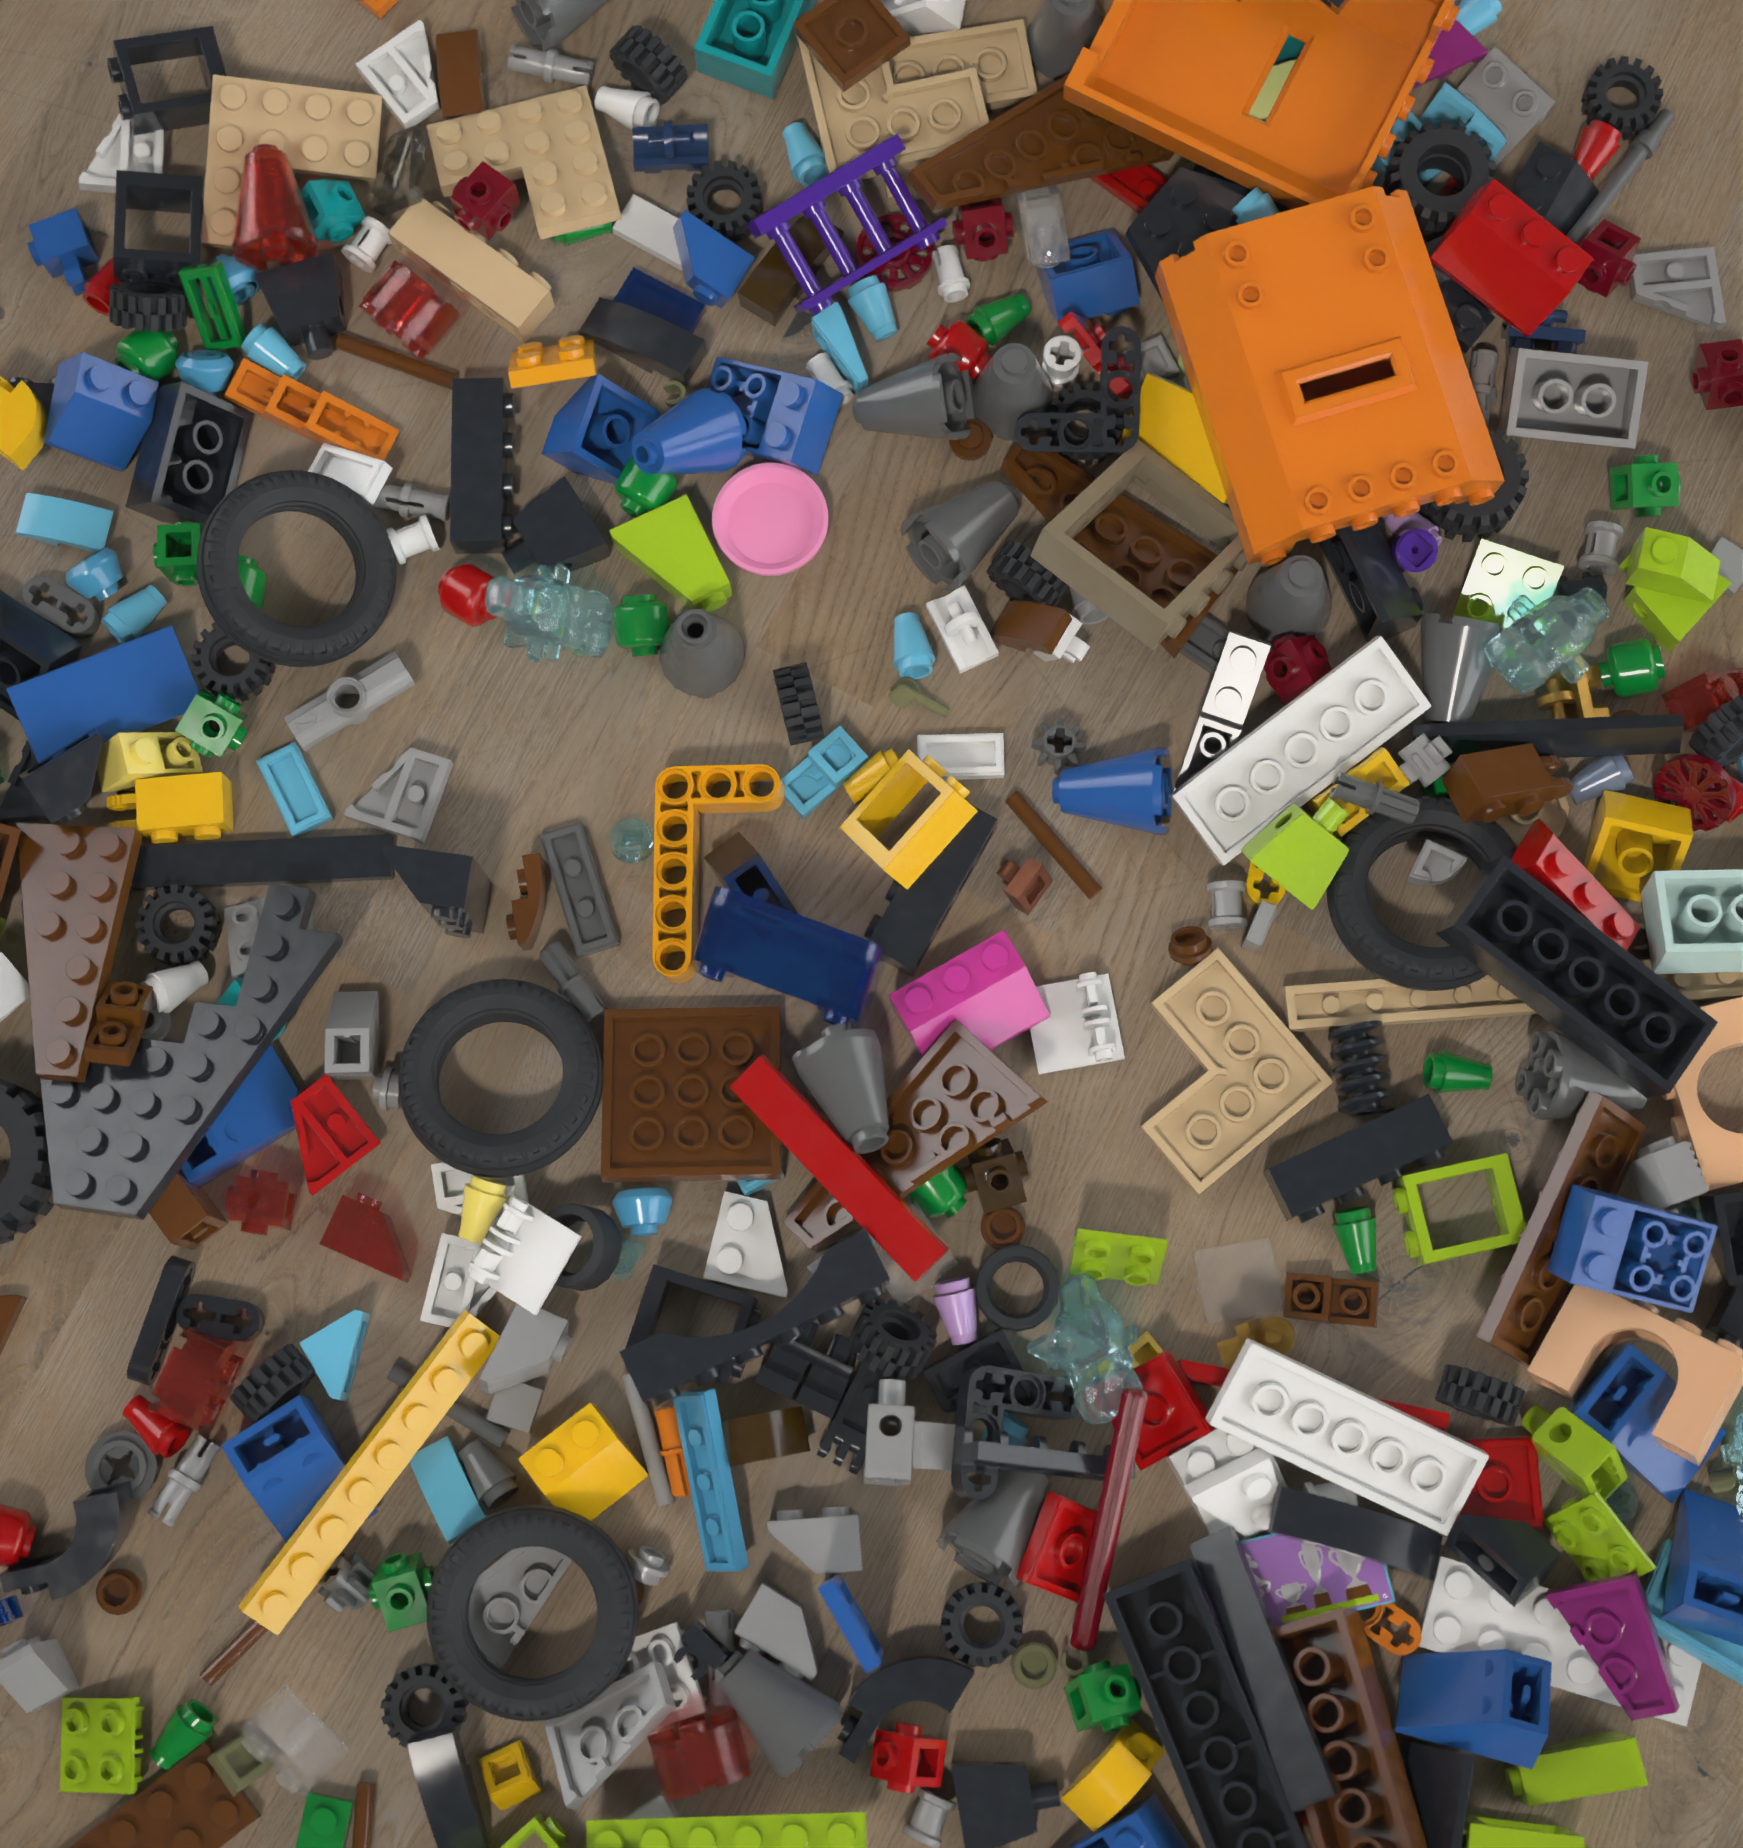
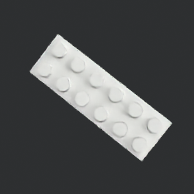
M1376 636L1173 791L1169 796L1219 864L1224 866L1242 852L1241 849L1288 807L1293 804L1299 807L1304 805L1330 785L1339 771L1347 772L1428 710L1431 704L1383 637Z
M1249 1338L1244 1343L1205 1418L1210 1425L1446 1536L1450 1532L1490 1457L1484 1450Z
M1442 1556L1438 1557L1434 1581H1431L1420 1624L1422 1633L1420 1647L1440 1653L1507 1649L1551 1661V1686L1621 1707L1599 1675L1598 1666L1584 1646H1579L1569 1631L1571 1627L1557 1608L1554 1609L1545 1597V1593L1549 1588L1538 1586L1513 1607L1467 1564ZM1657 1636L1680 1707L1677 1713L1655 1717L1687 1727L1702 1662Z

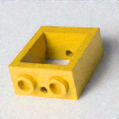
M909 749L839 827L875 863L907 890L977 812L965 800L970 792L951 775L944 781L942 777L947 773L944 768L929 755L920 760ZM929 782L941 794L890 850L878 837L922 787Z

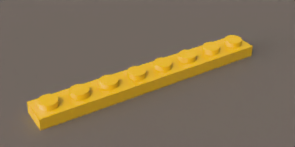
M463 1310L238 1607L244 1614L277 1636L491 1355L500 1335L468 1311Z

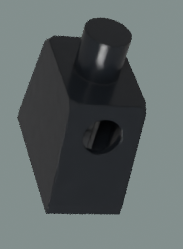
M325 253L255 273L256 280L289 345L298 346L305 344L308 357L312 360H321L331 356L333 348L329 336L343 333L347 328L342 274L333 253Z
M566 477L557 481L514 517L512 522L521 541L501 552L513 574L536 563L546 580L555 579L611 556L604 538Z
M951 1762L965 1848H996L1035 1834L1038 1831L1034 1811L1061 1806L1057 1779L1052 1778L1029 1782L1025 1762Z

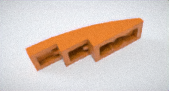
M243 358L224 395L225 399L323 445L325 442L385 461L400 431L324 390L322 393H319L284 374L282 377H279Z

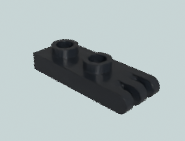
M868 1361L861 1363L816 1454L824 1459L829 1454L832 1443L840 1446L832 1462L841 1467L848 1451L856 1454L849 1466V1472L857 1475L865 1459L869 1404H878L879 1380H896L893 1373L890 1378L882 1376V1370L877 1368L874 1373L868 1369L870 1365Z

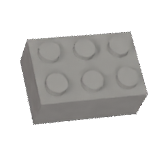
M1510 348L1499 430L1504 432V435L1635 449L1649 362Z

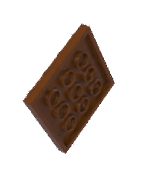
M780 1006L605 1009L601 1140L602 1183L781 1179V1141L730 1088L761 1055H765L781 1072Z

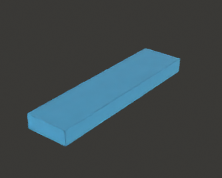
M715 1388L681 1390V1396L674 1399L673 1402L706 1571L738 1572L748 1568L749 1564Z

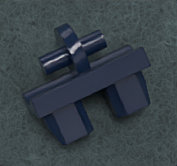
M671 120L664 121L663 126L632 128L633 167L635 172L644 171L648 174L660 173L663 170L684 169L690 172L701 171V167L706 164L709 166L707 124L673 126V121Z
M1554 309L1530 336H1523L1508 324L1507 326H1502L1501 339H1507L1506 353L1507 362H1509L1510 348L1534 350L1535 342L1549 343L1548 351L1576 354L1577 345L1585 342L1586 330L1551 327L1552 322L1566 323L1568 311Z

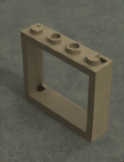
M1137 440L1131 449L1124 452L1042 529L1030 555L1152 650L1168 635L1175 639L1187 623L1185 618L1189 614L1194 618L1197 617L1211 598L1209 594L1213 591L1218 595L1233 577L1231 571L1234 568L1242 571L1247 564L1230 508L1140 440ZM1133 481L1223 549L1165 609L1073 540Z

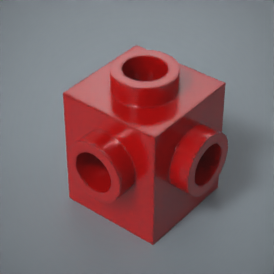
M896 1722L895 1730L876 1729L870 1776L888 1781L887 1789L904 1793H914L915 1786L941 1787L947 1740L923 1735V1726L912 1723Z

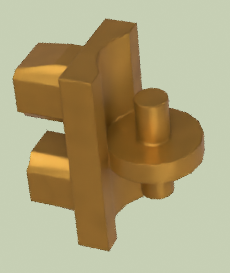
M1582 655L1570 656L1566 658L1567 660L1564 663L1547 669L1549 679L1545 683L1548 694L1536 700L1538 710H1551L1553 719L1610 717L1609 708L1605 704H1592L1590 692L1600 688L1602 682L1598 665L1583 663Z
M1270 1317L1265 1320L1259 1318L1235 1326L1237 1336L1216 1344L1223 1364L1228 1369L1235 1363L1247 1338L1284 1355L1294 1346L1296 1337L1292 1325L1287 1320L1280 1317Z

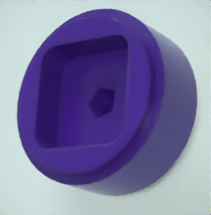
M1408 528L1399 533L1392 545V554L1398 566L1410 572H1421L1431 567L1438 555V544L1434 536L1428 531L1419 528Z

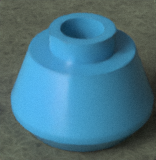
M223 254L210 261L208 266H211L214 262L222 261L237 307L246 303L257 293L259 284L255 273L259 272L240 257Z
M191 350L181 353L175 361V366L182 382L218 397V391L226 389L234 368V362L225 352Z
M104 548L73 566L66 572L67 585L86 599L95 595L98 601L101 602L121 589L117 581L123 577L117 552Z
M664 1188L629 1189L619 1191L613 1199L612 1205L622 1227L631 1228V1236H649L658 1234V1226L666 1225L673 1197Z

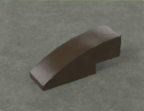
M802 215L791 226L792 228L788 230L815 276L830 253L810 217L805 219L804 215ZM834 225L839 236L842 238L844 231ZM775 243L738 291L739 304L775 327L793 299L799 300L804 291L778 245Z

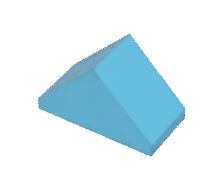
M353 1310L300 1342L302 1349L332 1399L348 1401L371 1318L369 1313Z

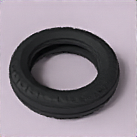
M282 470L262 474L240 484L229 492L214 508L205 523L199 540L196 561L197 578L202 598L210 615L219 628L235 644L248 653L274 664L290 667H313L328 664L350 655L363 646L379 629L390 609L396 587L394 550L381 519L373 508L354 490L322 474L300 470ZM279 512H302L320 518L331 525L342 536L354 560L356 579L352 597L340 615L326 623L315 626H292L269 617L251 601L239 576L238 553L246 531L258 520Z
M1413 796L1412 798L1417 799L1420 805L1418 815L1412 824H1407L1374 812L1344 835L1341 841L1349 848V851L1327 887L1328 910L1333 926L1343 945L1371 973L1395 985L1414 990L1442 991L1455 989L1476 982L1488 974L1452 946H1418L1406 942L1391 933L1380 922L1371 906L1367 889L1369 870L1376 859L1386 850L1410 840L1428 839L1449 844L1466 854L1480 871L1485 864L1503 855L1511 860L1518 847L1496 821L1485 823L1481 820L1464 824L1451 798Z
M493 979L472 983L451 992L436 1002L420 1018L410 1033L401 1055L398 1072V1089L402 1110L411 1130L421 1144L439 1160L457 1170L492 1178L528 1174L553 1163L566 1154L580 1140L591 1124L600 1102L603 1086V1066L600 1050L591 1028L582 1015L568 1001L553 991L534 983L514 979ZM497 1022L518 1023L537 1030L555 1046L563 1064L561 1088L551 1108L534 1124L508 1134H486L462 1125L446 1110L442 1104L439 1091L441 1068L451 1048L472 1030Z
M522 1505L503 1509L484 1517L465 1530L446 1551L434 1573L429 1589L426 1610L427 1631L431 1649L437 1664L450 1684L465 1699L478 1708L493 1715L516 1721H544L559 1718L585 1707L599 1697L614 1682L626 1664L634 1645L639 1619V1602L635 1580L627 1560L615 1542L601 1528L585 1517L563 1508L548 1505ZM521 1547H544L564 1554L573 1560L586 1574L596 1597L597 1624L588 1649L573 1665L547 1677L525 1678L501 1670L481 1652L470 1628L469 1602L479 1575L496 1557Z

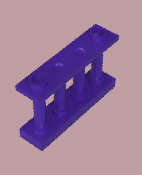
M898 134L886 139L747 223L755 239L765 233L769 240L774 238L806 294V299L794 305L797 313L808 309L812 315L819 313L834 303L831 295L915 245L918 251L933 244L940 239L937 231L948 225L944 217L927 224L895 165L898 164L895 155L906 149ZM872 169L876 176L881 174L913 231V234L895 245L891 244L860 188L863 183L859 177ZM835 191H838L841 197L846 196L878 253L877 256L858 267L824 209L827 207V204L823 198ZM802 212L805 219L810 217L843 275L824 288H821L788 230L792 228L788 220Z

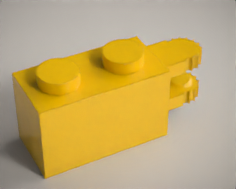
M222 772L135 779V793L106 798L107 809L115 811L136 809L137 820L115 821L107 824V827L136 828L147 839H151V842L154 844H172L178 842V837L192 835L197 840H216L221 838V833L234 832L232 784Z

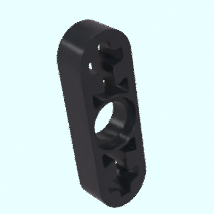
M175 1255L170 1256L167 1260L128 1364V1379L151 1386L157 1379L178 1323L176 1319L177 1308L181 1301L187 1297L194 1278L195 1262Z

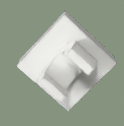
M1069 614L1072 621L1052 655L1035 649L1032 653L1045 662L1057 660L1061 657L1070 663H1074L1075 660L1081 661L1090 648L1084 641L1075 637L1082 622Z

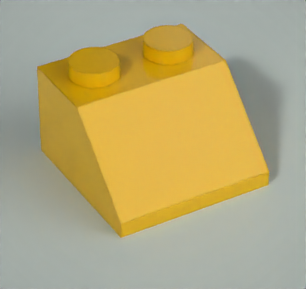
M1604 790L1591 825L1584 866L1612 896L1642 903L1641 892L1654 871L1681 870L1693 838L1691 810Z
M592 1402L518 1458L542 1493L555 1507L572 1511L590 1521L649 1476V1473L598 1405Z

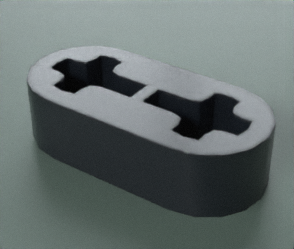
M193 1294L184 1298L176 1311V1319L179 1326L185 1332L199 1336L249 1342L257 1338L264 1327V1315L261 1309L255 1304L241 1300ZM199 1302H203V1310L216 1313L215 1322L201 1320L198 1327H195V1320L188 1318V1313L190 1309H197ZM243 1309H246V1316L253 1319V1324L251 1327H244L242 1334H238V1326L225 1323L226 1315L241 1316Z

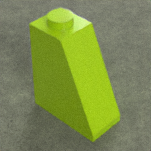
M687 494L609 530L616 550L689 610L702 609L712 612L727 603V598L733 596L728 577Z
M1616 1730L1543 1746L1533 1769L1510 1764V1768L1505 1769V1777L1511 1795L1513 1797L1518 1796L1519 1801L1527 1806L1649 1785L1636 1737Z

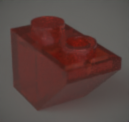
M1743 668L1704 672L1661 695L1669 714H1682L1683 733L1698 731L1699 725L1709 720L1708 716L1713 712L1716 714L1723 704H1730L1733 698L1741 697L1743 694Z

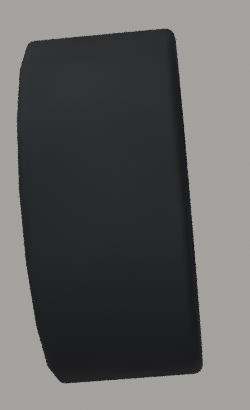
M575 1203L559 1205L548 1212V1216L567 1228L577 1221L587 1222L593 1233L594 1242L592 1255L586 1266L574 1274L567 1272L563 1268L554 1285L585 1291L595 1289L607 1281L616 1269L621 1253L620 1232L614 1220L603 1210Z
M1012 1245L1000 1248L986 1258L977 1273L975 1284L977 1304L987 1320L999 1328L1016 1332L1033 1329L1048 1319L1058 1303L1060 1283L1057 1270L1047 1256L1033 1247ZM1007 1263H1027L1035 1268L1042 1278L1044 1286L1042 1299L1038 1306L1029 1313L1021 1315L1006 1313L997 1306L992 1298L990 1289L992 1278L997 1270Z

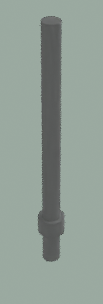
M1662 109L1648 128L1640 130L1630 143V152L1566 235L1575 244L1578 245L1583 237H1587L1644 160L1650 159L1661 145L1660 138L1675 119L1671 111Z

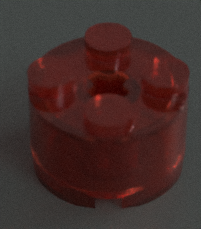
M396 260L390 264L371 287L359 305L378 327L390 336L393 334L409 352L420 360L426 354L429 355L460 317L458 311L447 301L444 303L440 302V297L430 285Z
M186 1327L180 1336L188 1340L186 1344L184 1343L182 1350L173 1347L152 1393V1395L159 1397L160 1401L150 1403L148 1410L200 1432L203 1427L210 1428L211 1424L216 1425L226 1404V1400L220 1398V1394L224 1385L228 1386L230 1382L234 1384L245 1359L237 1356V1347Z
M734 1708L710 1715L711 1722L706 1723L704 1714L678 1722V1732L674 1733L673 1727L652 1732L647 1736L665 1800L671 1801L702 1793L701 1790L713 1786L720 1788L752 1774L750 1758L738 1715Z

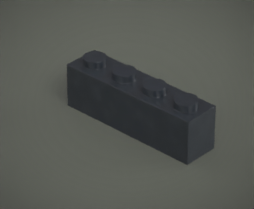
M452 378L450 543L456 554H499L507 549V539H514V525L512 522L514 517L512 513L507 514L508 499H514L515 496L514 474L508 473V458H515L514 433H508L509 418H515L516 400L514 392H508L503 378Z
M975 806L973 807L977 810L976 814L908 890L896 880L893 881L885 897V900L890 902L882 917L877 914L874 915L864 933V937L869 940L866 944L868 953L912 977L997 829L998 819Z
M1427 1094L1267 1169L1263 1174L1286 1221L1298 1216L1302 1224L1324 1214L1325 1210L1322 1204L1338 1197L1341 1205L1366 1194L1362 1186L1378 1179L1380 1185L1383 1186L1404 1176L1405 1173L1402 1167L1418 1160L1422 1168L1445 1157L1442 1148L1448 1146L1453 1141L1430 1095Z

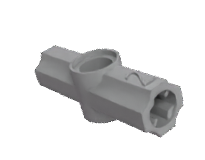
M394 651L352 677H342L335 680L326 693L284 717L302 749L307 751L348 725L364 723L370 717L373 710L416 684ZM351 693L359 694V701L353 708H341V702L346 695Z

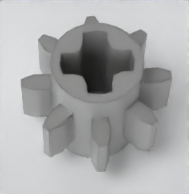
M1423 733L1398 752L1404 761L1399 766V769L1406 776L1410 784L1418 779L1424 787H1427L1451 768L1444 758L1452 753V750L1440 735L1430 741L1425 733Z

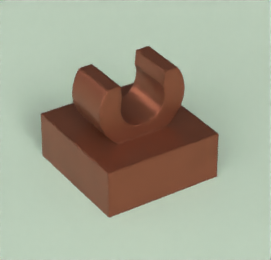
M1030 856L1021 868L1006 859L996 873L1004 879L1002 883L1007 886L1004 892L1013 906L1026 915L1030 914L1053 882L1043 864Z

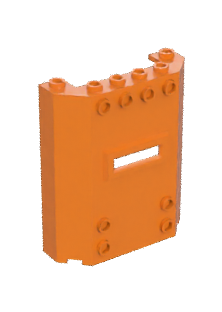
M1114 0L1090 48H1082L1064 83L1063 99L1251 190L1259 187L1264 194L1269 192L1274 201L1290 209H1295L1373 185L1378 173L1372 171V168L1378 156L1383 159L1387 158L1397 138V135L1390 132L1397 119L1403 122L1407 119L1416 100L1410 93L1416 81L1424 85L1435 63V60L1429 58V55L1441 30L1450 31L1460 11V7L1454 5L1455 0H1349L1337 15L1320 0H1241L1240 2L1236 0ZM1288 35H1291L1292 38L1305 43L1270 114L1264 122L1250 115L1249 112Z
M1371 186L1211 232L1193 241L1195 250L1188 255L1178 257L1177 254H1172L1159 262L1155 279L1248 565L1261 562L1262 566L1265 567L1280 563L1287 559V554L1291 552L1297 541L1309 538L1311 543L1321 542L1335 536V530L1352 526L1353 531L1362 530L1378 523L1377 518L1392 513L1395 518H1403L1418 512L1420 505L1433 501L1436 502L1437 506H1444L1453 502L1455 505L1466 501L1469 502L1470 506L1479 505L1492 500L1495 497L1494 493L1505 481L1406 190L1397 189L1390 193L1391 196H1387L1383 187ZM1385 359L1390 360L1395 375L1393 377L1305 402L1299 384Z

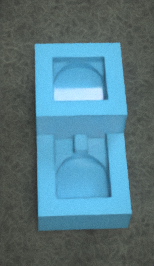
M1446 82L1419 119L1424 125L1431 123L1433 129H1437L1440 122H1449V128L1454 130L1457 129L1458 124L1466 127L1465 134L1471 137L1476 133L1482 138L1479 144L1481 148L1488 145L1492 152L1489 161L1494 160L1507 142L1498 128L1474 104Z
M26 493L15 534L54 546L62 543L96 553L104 549L114 511L67 499Z
M838 726L807 752L805 760L781 779L785 787V801L804 820L843 785L842 782L849 779L868 760V756L841 726Z
M448 1436L416 1452L410 1460V1465L435 1520L450 1545L470 1526L486 1517V1512L482 1503H479L455 1445Z

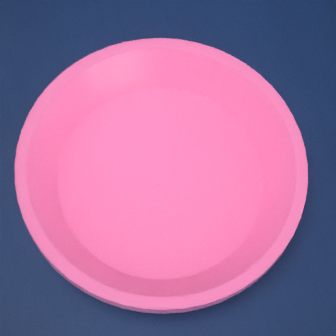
M760 463L739 471L724 484L713 506L712 526L715 539L721 551L733 564L757 575L777 576L801 568L818 553L828 530V508L820 488L807 474L786 464Z

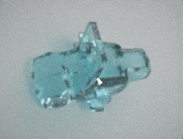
M558 563L554 568V576L550 567L541 565L538 568L537 575L522 576L516 580L503 576L491 579L486 590L485 606L487 612L492 616H498L505 621L504 645L509 648L527 647L528 658L539 663L542 660L543 654L547 660L556 661L559 657L560 649L568 650L578 656L586 655L601 658L611 642L610 627L613 621L611 599L601 592L584 590L580 586L569 584V569L565 565Z
M1584 587L1571 596L1557 595L1549 597L1537 605L1526 595H1520L1512 601V605L1507 609V614L1513 623L1497 634L1484 647V652L1491 667L1504 677L1507 685L1523 695L1538 687L1542 688L1546 684L1545 681L1557 672L1569 683H1576L1589 668L1588 663L1581 654L1592 643L1596 626L1604 622L1608 617L1609 606L1605 599L1590 587Z
M1082 1273L1071 1277L1060 1286V1313L1055 1320L1054 1330L1027 1345V1352L1046 1361L1047 1371L1061 1368L1062 1377L1069 1378L1070 1384L1073 1387L1075 1407L1086 1423H1108L1118 1414L1121 1395L1125 1388L1142 1390L1141 1381L1132 1368L1133 1356L1129 1348L1130 1345L1138 1340L1137 1325H1129L1124 1328L1123 1320L1116 1309L1103 1299L1096 1279L1089 1274ZM1055 1342V1348L1050 1347Z

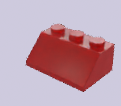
M1492 179L1472 194L1429 256L1430 261L1525 337L1530 336L1567 297L1594 259L1496 179Z
M1540 818L1533 821L1511 861L1621 947L1628 950L1640 928L1638 923Z

